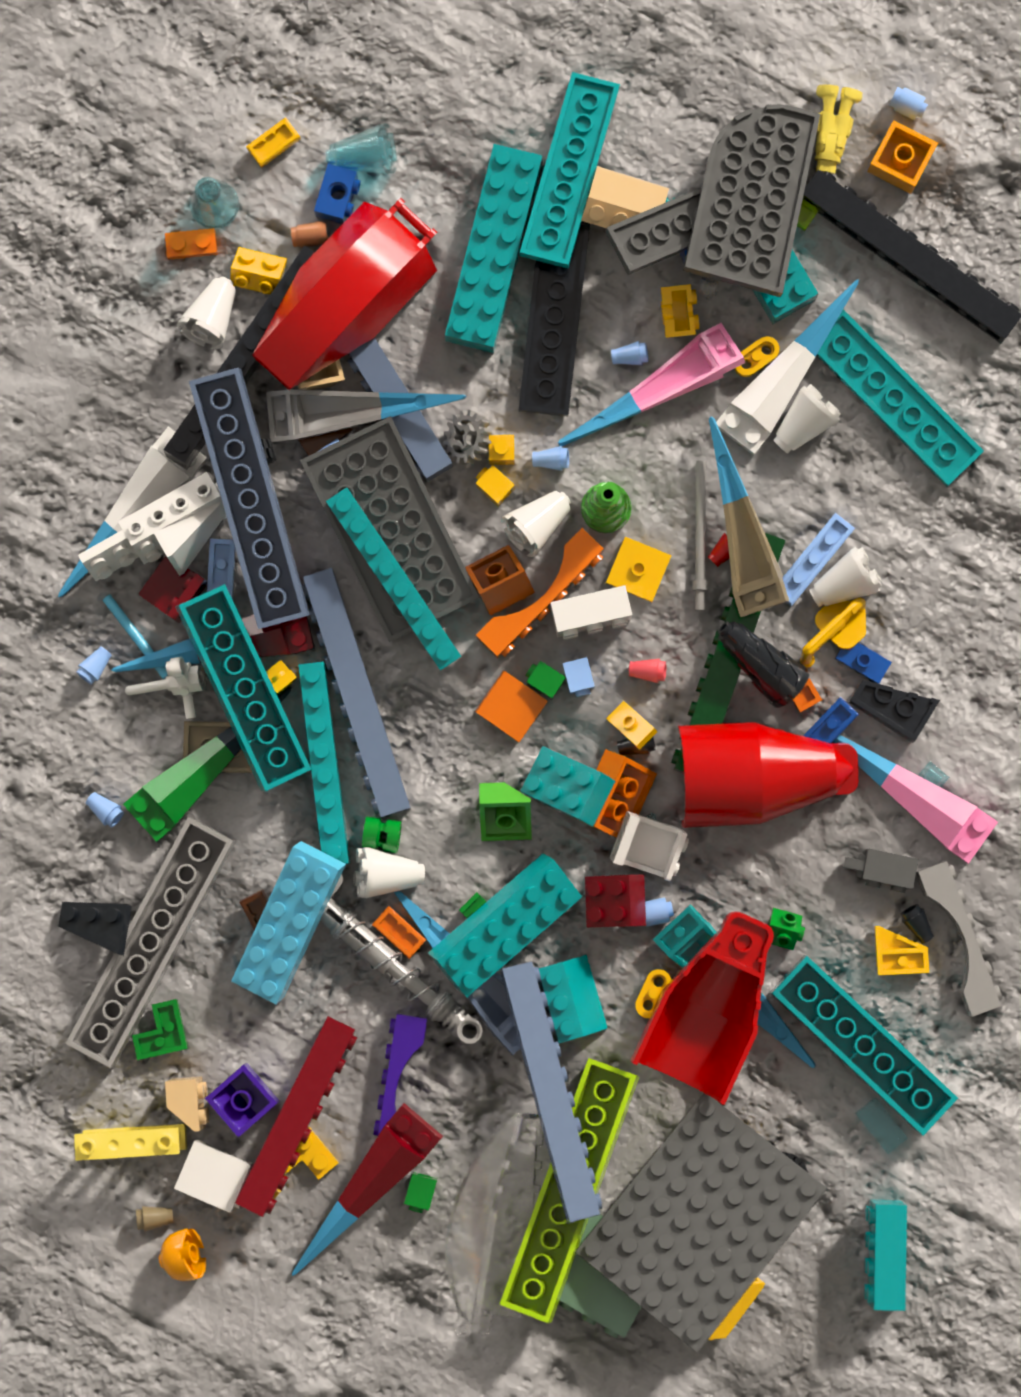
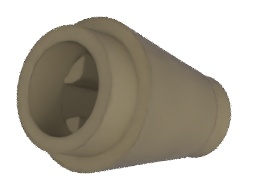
M142 1206V1209H136L137 1230L144 1229V1232L173 1223L172 1208Z

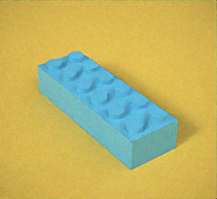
M302 841L293 846L231 982L274 1004L279 1003L285 997L346 866L345 863Z

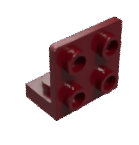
M165 556L139 592V596L177 623H180L181 619L175 607L198 597L207 586V581L188 568L184 574L179 576L167 556Z

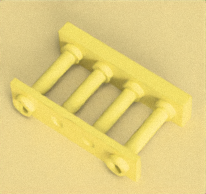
M186 1124L83 1130V1134H74L75 1161L180 1154V1150H187Z

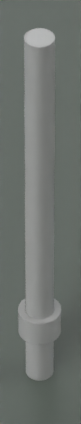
M699 460L696 461V552L693 591H695V611H705V591H708V580H705L706 461Z

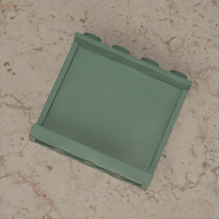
M600 1214L588 1219L580 1245L604 1217ZM576 1254L559 1305L570 1312H573L574 1309L583 1314L581 1318L592 1325L598 1322L605 1326L604 1332L612 1337L617 1338L620 1335L625 1338L641 1307Z

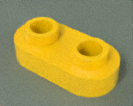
M769 336L758 339L741 351L744 360L750 363V368L744 369L740 365L734 368L735 372L741 377H750L777 358L779 354L778 342ZM768 347L771 353L768 355L763 354L762 348Z
M655 969L647 975L635 1002L636 1011L640 1016L650 1018L662 990L671 981V977L666 971ZM656 977L663 979L662 986L656 987L653 982ZM646 1000H650L653 1004L650 1010L643 1008V1003Z

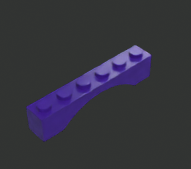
M399 1013L396 1015V1019L391 1018L389 1033L393 1034L392 1044L387 1043L385 1059L390 1060L388 1069H383L381 1084L386 1086L384 1095L380 1094L377 1110H382L380 1120H375L373 1132L375 1136L380 1134L386 1123L396 1113V1090L400 1075L414 1052L424 1044L428 1018Z

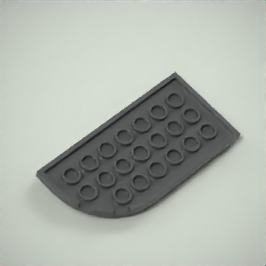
M771 104L754 110L748 109L735 116L731 122L722 128L708 156L683 271L781 297L821 114L789 105Z

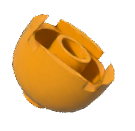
M192 1228L182 1229L170 1234L164 1240L159 1254V1264L172 1279L184 1282L203 1277L206 1270V1257L201 1258L199 1248H204L199 1234Z

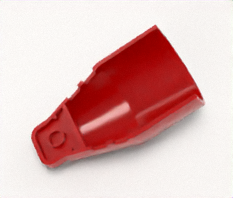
M756 722L678 726L682 744L685 780L684 820H681L683 828L762 824L834 795L850 794L858 786V755L854 747L848 743H828L785 732L781 729L767 727Z
M735 911L729 913L725 917L720 930L714 934L662 990L630 1062L635 1065L640 1063L667 1074L725 1105L757 1036V1021L761 1008L760 997L761 988L764 983L767 952L774 938L771 927L742 912Z

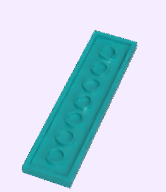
M572 72L520 249V256L564 268L569 267L620 84Z
M843 309L816 356L948 487L984 450Z

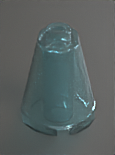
M389 124L377 125L330 144L329 150H326L327 163L358 172L394 174L396 167L392 168V162L397 161V153L393 133H387L386 128L390 127Z
M204 177L197 182L191 194L189 206L191 214L198 224L209 229L223 228L233 222L237 216L239 199L234 188L228 183L215 178Z

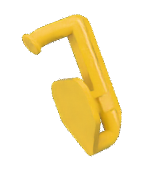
M859 597L853 601H844L824 606L815 617V625L820 632L802 648L800 663L806 668L813 666L815 662L813 654L829 639L838 648L843 650L855 647L866 635L865 599Z

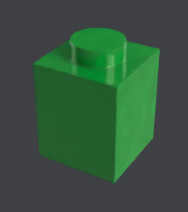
M542 661L538 665L533 663L525 675L529 678L527 680L529 686L553 700L566 680L565 676Z
M417 1172L412 1173L404 1204L409 1205V1210L423 1213L424 1210L429 1211L438 1178Z

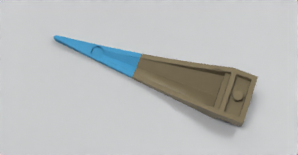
M710 417L709 423L725 515L733 595L740 617H745L788 602L789 598L782 579L784 576L718 425L715 419Z

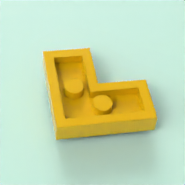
M313 1130L306 1144L301 1142L296 1151L300 1153V1156L295 1166L303 1160L318 1180L339 1163ZM289 1166L286 1173L289 1172L293 1167Z

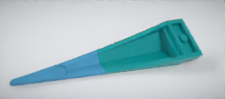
M690 904L657 934L653 941L670 959L684 967L714 936L716 931ZM761 992V1008L758 1013L757 1024L811 1068H815L814 1061Z

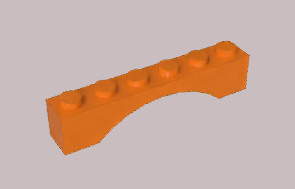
M581 528L564 545V555L559 573L546 593L535 603L519 612L493 617L476 634V638L497 659L501 655L506 657L515 648L513 643L519 637L523 640L533 630L531 624L536 619L542 621L550 613L548 607L551 605V602L563 600L568 594L566 589L572 583L575 586L580 583L586 576L583 572L589 566L594 568L604 558L601 555L604 548Z

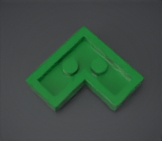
M178 999L152 1004L157 1030L132 1035L137 1060L188 1049Z

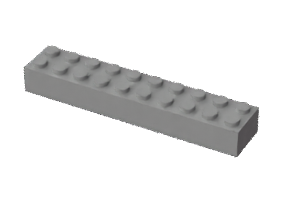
M191 817L187 818L128 927L124 956L114 953L65 1044L109 1068L115 1067L236 841Z

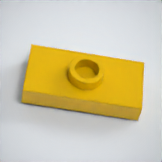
M285 117L248 144L246 149L262 168L298 142L301 137Z
M625 701L606 718L612 726L639 750L657 733L656 729Z

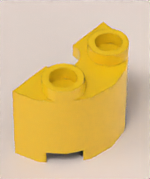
M691 284L661 287V311L665 337L696 335L695 330L700 329L698 314L693 315L692 305L697 304L696 289L691 290Z

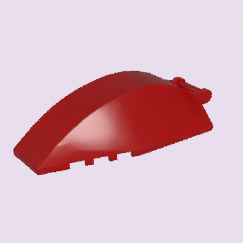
M402 198L389 210L363 202L298 270L252 354L288 390L303 383L327 366L329 367L338 359L350 354L366 342L368 343L373 340L438 271L426 248V245L438 232L434 228L430 229L404 205L405 201ZM396 212L403 216L424 236L421 241L393 216Z

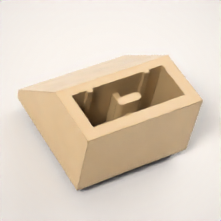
M202 1076L175 1078L165 1081L167 1108L194 1132L206 1128V1123H209V1109L204 1108V1097L208 1096L207 1082L202 1081Z

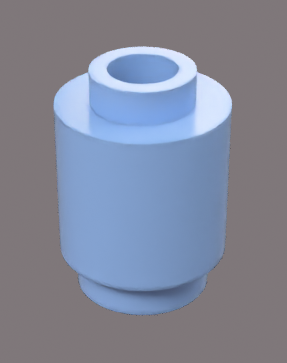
M897 87L889 106L893 107L894 111L915 120L917 116L922 118L928 104L924 103L926 97L905 87L904 89Z
M665 897L645 901L646 927L670 922L669 917L674 916L671 901L666 902Z

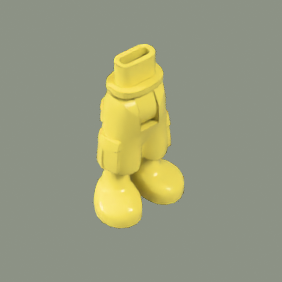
M818 85L816 95L823 100V111L819 113L821 115L816 134V172L819 169L823 173L827 171L834 175L837 164L841 162L846 141L851 134L854 119L849 115L850 110L854 104L862 101L863 93L853 88L843 87L841 89L839 113L834 115L839 87L836 85Z

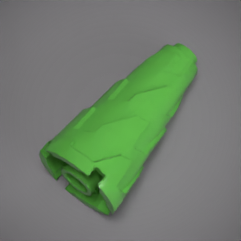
M602 482L592 486L584 495L581 504L582 517L586 524L592 530L604 534L614 533L623 528L630 518L632 509L628 494L623 488L613 482Z

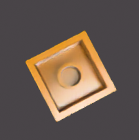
M893 120L867 172L912 194L938 142Z

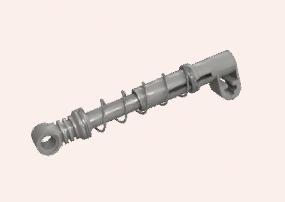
M341 874L320 919V922L330 930V935L335 937V939L340 938L351 947L353 955L359 954L371 964V970L377 969L382 975L387 971L392 975L389 985L392 986L400 982L410 991L407 997L408 1001L419 998L428 1006L426 1010V1017L428 1019L430 1018V1020L438 1022L443 1021L442 1026L447 1025L448 1031L452 1029V1034L460 1042L467 1045L476 1043L482 1036L481 1024L469 1014L465 1016L463 1014L464 1010L459 1011L460 1006H454L453 996L448 991L444 994H437L439 989L438 983L432 984L429 987L419 979L420 968L409 971L401 964L402 952L396 953L384 943V937H377L366 927L365 921L360 922L356 919L357 914L355 912L345 910L332 899L343 885V876ZM330 910L343 923H338L329 914H327V912ZM353 930L356 932L359 938L357 939L349 931ZM361 938L366 941L364 944L360 942ZM416 970H419V971H418V975H417V977H416V976L413 974V972L416 971ZM394 977L397 981L391 984ZM437 985L435 992L432 989H430ZM411 993H413L415 997L410 999ZM470 1024L476 1028L474 1038L468 1039L463 1036L462 1028L465 1025Z

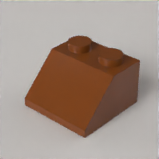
M510 545L465 567L490 616L535 593L524 568Z

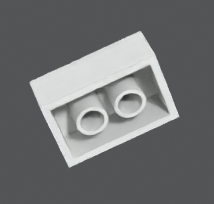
M625 585L551 602V613L557 637L563 636V640L576 638L578 633L587 631L588 634L602 632L603 627L612 625L613 629L627 626L628 621H631L632 618Z

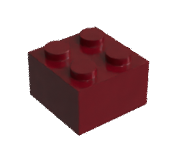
M644 875L585 877L586 928L646 926Z

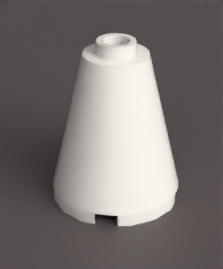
M225 277L214 278L179 319L177 328L179 326L182 327L180 331L182 335L203 347L205 343L212 344L211 349H220L223 346L236 292L233 282Z
M553 491L505 514L500 520L501 524L505 522L507 526L503 530L517 549L520 551L526 549L530 552L527 556L534 557L570 511L569 504H571V501L565 493Z

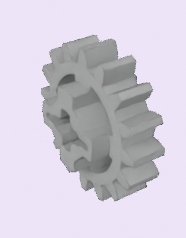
M462 410L460 411V416L453 415V423H447L449 431H444L443 433L447 436V440L443 441V445L448 446L445 452L451 455V461L462 465H474L475 460H482V452L487 454L488 451L485 446L486 444H491V441L487 438L492 434V431L487 430L490 422L484 420V415L472 410H468V412Z

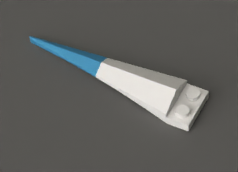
M855 280L747 386L717 420L718 428L753 456L770 436L857 287L859 280Z
M168 426L154 445H151L86 550L122 530L118 523L120 520L188 483L208 458L199 452L187 470L167 458L163 449L176 432ZM79 560L59 592L58 597H63L89 572L81 560Z

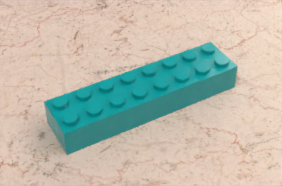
M493 145L445 332L446 342L494 353L542 167V155L502 145Z
M226 585L219 586L176 606L175 608L260 790L268 791L312 770Z
M804 955L770 991L785 1008L919 1134L924 1136L958 1099L952 1091L807 955Z

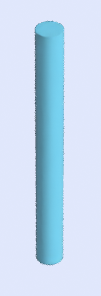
M111 594L107 595L102 601L145 656L153 653V649ZM166 667L155 668L162 679L168 676Z

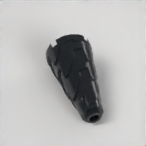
M727 621L719 628L718 639L723 643L722 646L738 662L737 665L752 680L751 683L768 699L772 706L775 708L783 707L788 704L784 698L789 695L794 699L800 693L810 675L807 673L809 670L802 663L797 662L783 650L779 651L764 638L760 639L741 623L734 621L729 623Z

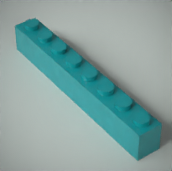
M346 487L328 499L326 503L439 670L441 671L461 657L460 653L349 489Z
M324 661L299 664L321 851L345 864H351L326 664Z

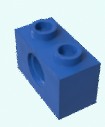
M327 164L314 209L316 217L343 224L346 218L352 215L354 204L351 203L353 194H358L361 180H358L357 171ZM337 190L345 192V196L340 200L332 198L333 193Z

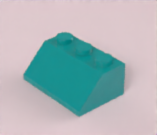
M587 955L538 968L559 1043L608 1028Z

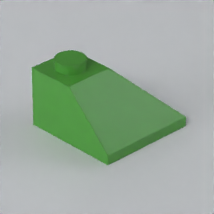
M505 782L479 783L481 841L532 840L531 799Z

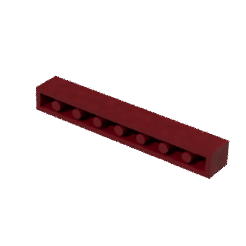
M329 1016L327 1017L235 1204L261 1217H264L266 1213L269 1215L272 1213L277 1200L273 1199L277 1190H283L289 1178L285 1173L289 1166L294 1168L300 1156V1153L296 1151L301 1142L306 1144L312 1131L308 1128L312 1119L317 1121L323 1109V1106L320 1105L323 1096L329 1097L335 1085L331 1080L335 1072L341 1073L346 1063V1060L342 1058L346 1050L351 1051L358 1037L354 1036L355 1029Z

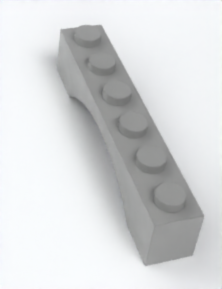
M945 861L916 871V877L923 895L935 902L946 912L955 924L961 937L965 954V971L960 995L968 1016L973 1017L1000 1007L999 1000H1002V995L997 985L993 986L990 978L993 975V971L989 961H984L981 952L984 951V947L980 937H975L972 928L975 927V922L971 913H966L963 904L966 903V898L962 889H957L954 880L957 879V874L953 865H948V862Z

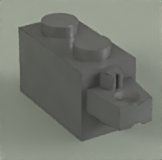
M866 849L865 855L859 854V859L845 857L843 868L856 870L855 876L866 880L865 885L880 888L881 884L891 885V891L905 893L906 889H913L919 859Z

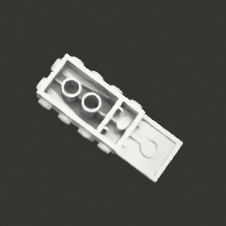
M205 472L120 520L118 523L122 530L79 554L81 562L94 580L98 581L108 578L115 570L121 567L131 565L138 557L143 564L158 560L165 553L178 575L184 574L219 523L227 518L217 482L213 483L209 474ZM203 489H207L205 494L201 493ZM184 502L185 505L180 507L179 503ZM162 514L163 517L156 520V516Z

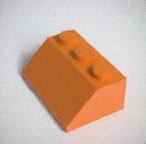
M605 749L596 770L615 780V783L592 828L617 838L626 811L636 814L640 813L657 773L625 756Z

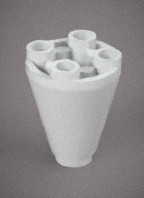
M811 384L800 389L776 432L777 436L773 440L787 454L840 421L839 416L841 413L830 401L825 404L821 400L823 398L821 393Z
M863 547L851 549L809 590L818 607L822 605L829 606L880 591L879 587L882 586V580L875 569L870 570L868 566L869 557Z
M369 847L357 848L356 863H359L358 871H354L353 884L357 886L358 897L371 898L417 887L418 884L424 883V864H418L417 861Z

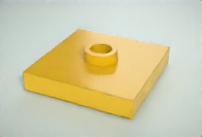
M625 536L606 584L613 587L625 585L627 593L653 602L672 555Z

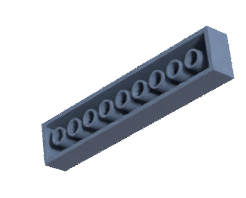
M234 368L189 381L258 629L310 615L242 370Z

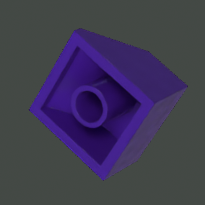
M248 1063L243 1064L205 1098L237 1137H240L280 1102Z

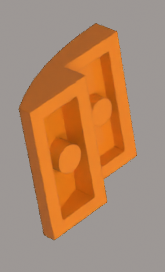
M503 670L475 712L515 741L520 742L548 701Z

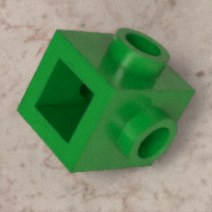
M773 908L767 924L771 927L774 934L771 945L794 950L796 942L802 941L805 927L801 926L803 916Z

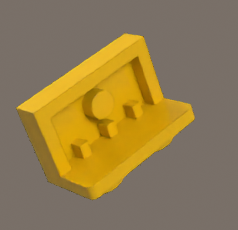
M238 247L231 266L230 280L233 282V286L271 295L282 279L287 265V258Z

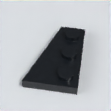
M866 680L860 683L849 701L851 705L912 743L916 741L940 702L939 699L918 696L916 693L895 690L893 687Z
M62 902L58 927L124 956L132 906L114 903Z

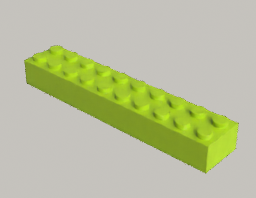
M588 1058L574 1096L575 1107H572L574 1118L578 1117L580 1120L582 1132L579 1133L581 1143L585 1142L588 1149L589 1157L585 1159L587 1167L593 1169L596 1183L592 1185L594 1193L597 1194L639 1077ZM551 1163L499 1304L546 1323H552L576 1256L575 1251L580 1245L589 1219L567 1224Z

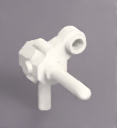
M176 657L166 662L168 674L166 679L130 685L125 688V693L129 696L165 689L172 691L173 695H182L186 719L196 718L192 695L195 692L205 691L206 679L202 666H191L190 662L185 663L183 657Z

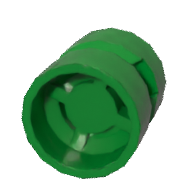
M366 816L362 848L369 847L377 850L381 847L383 852L398 853L402 821L388 819L383 823L381 818ZM382 831L387 833V839H381Z

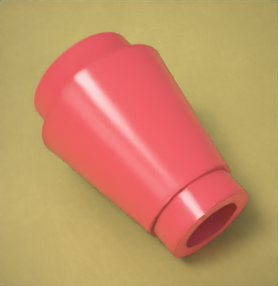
M660 658L630 661L629 676L654 683L665 681L666 661H660Z

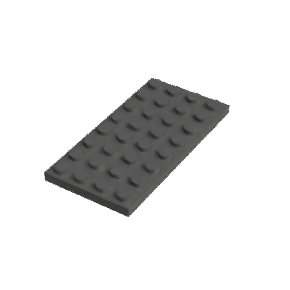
M391 416L300 460L389 642L413 630L326 503L328 499L346 487L436 619L480 598Z

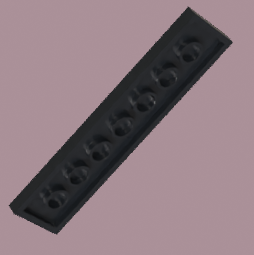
M581 222L568 268L535 261L519 401L520 412L569 416L590 223Z

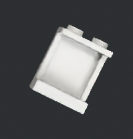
M626 811L610 859L615 864L621 866L625 864L671 881L672 876H676L680 867L678 859L681 852H685L689 838H687V833L683 829Z
M196 1139L174 1189L229 1213L234 1208L239 1209L240 1206L235 1204L251 1171L253 1163L243 1161L206 1145L207 1143Z

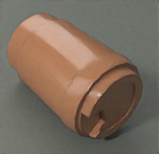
M317 221L291 227L293 246L302 248L304 246L323 245L329 238L326 222Z

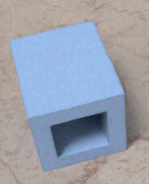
M585 657L563 663L562 666L570 695L575 694L576 697H582L591 694L590 690L594 689L595 685L588 658Z

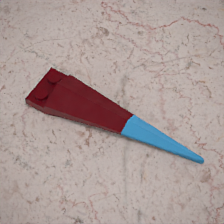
M254 614L242 618L259 658L293 655L315 649L308 616L261 629L257 627ZM187 639L114 667L111 671L123 672L166 667V662L176 657H183L185 663L190 662L191 664H198L201 661L191 640Z
M405 1103L401 1105L383 1127L293 1270L292 1276L302 1270L422 1162L443 1137Z

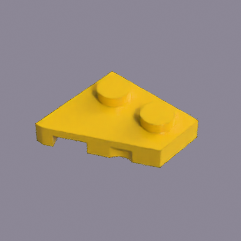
M874 926L877 975L929 973L928 947L881 926Z

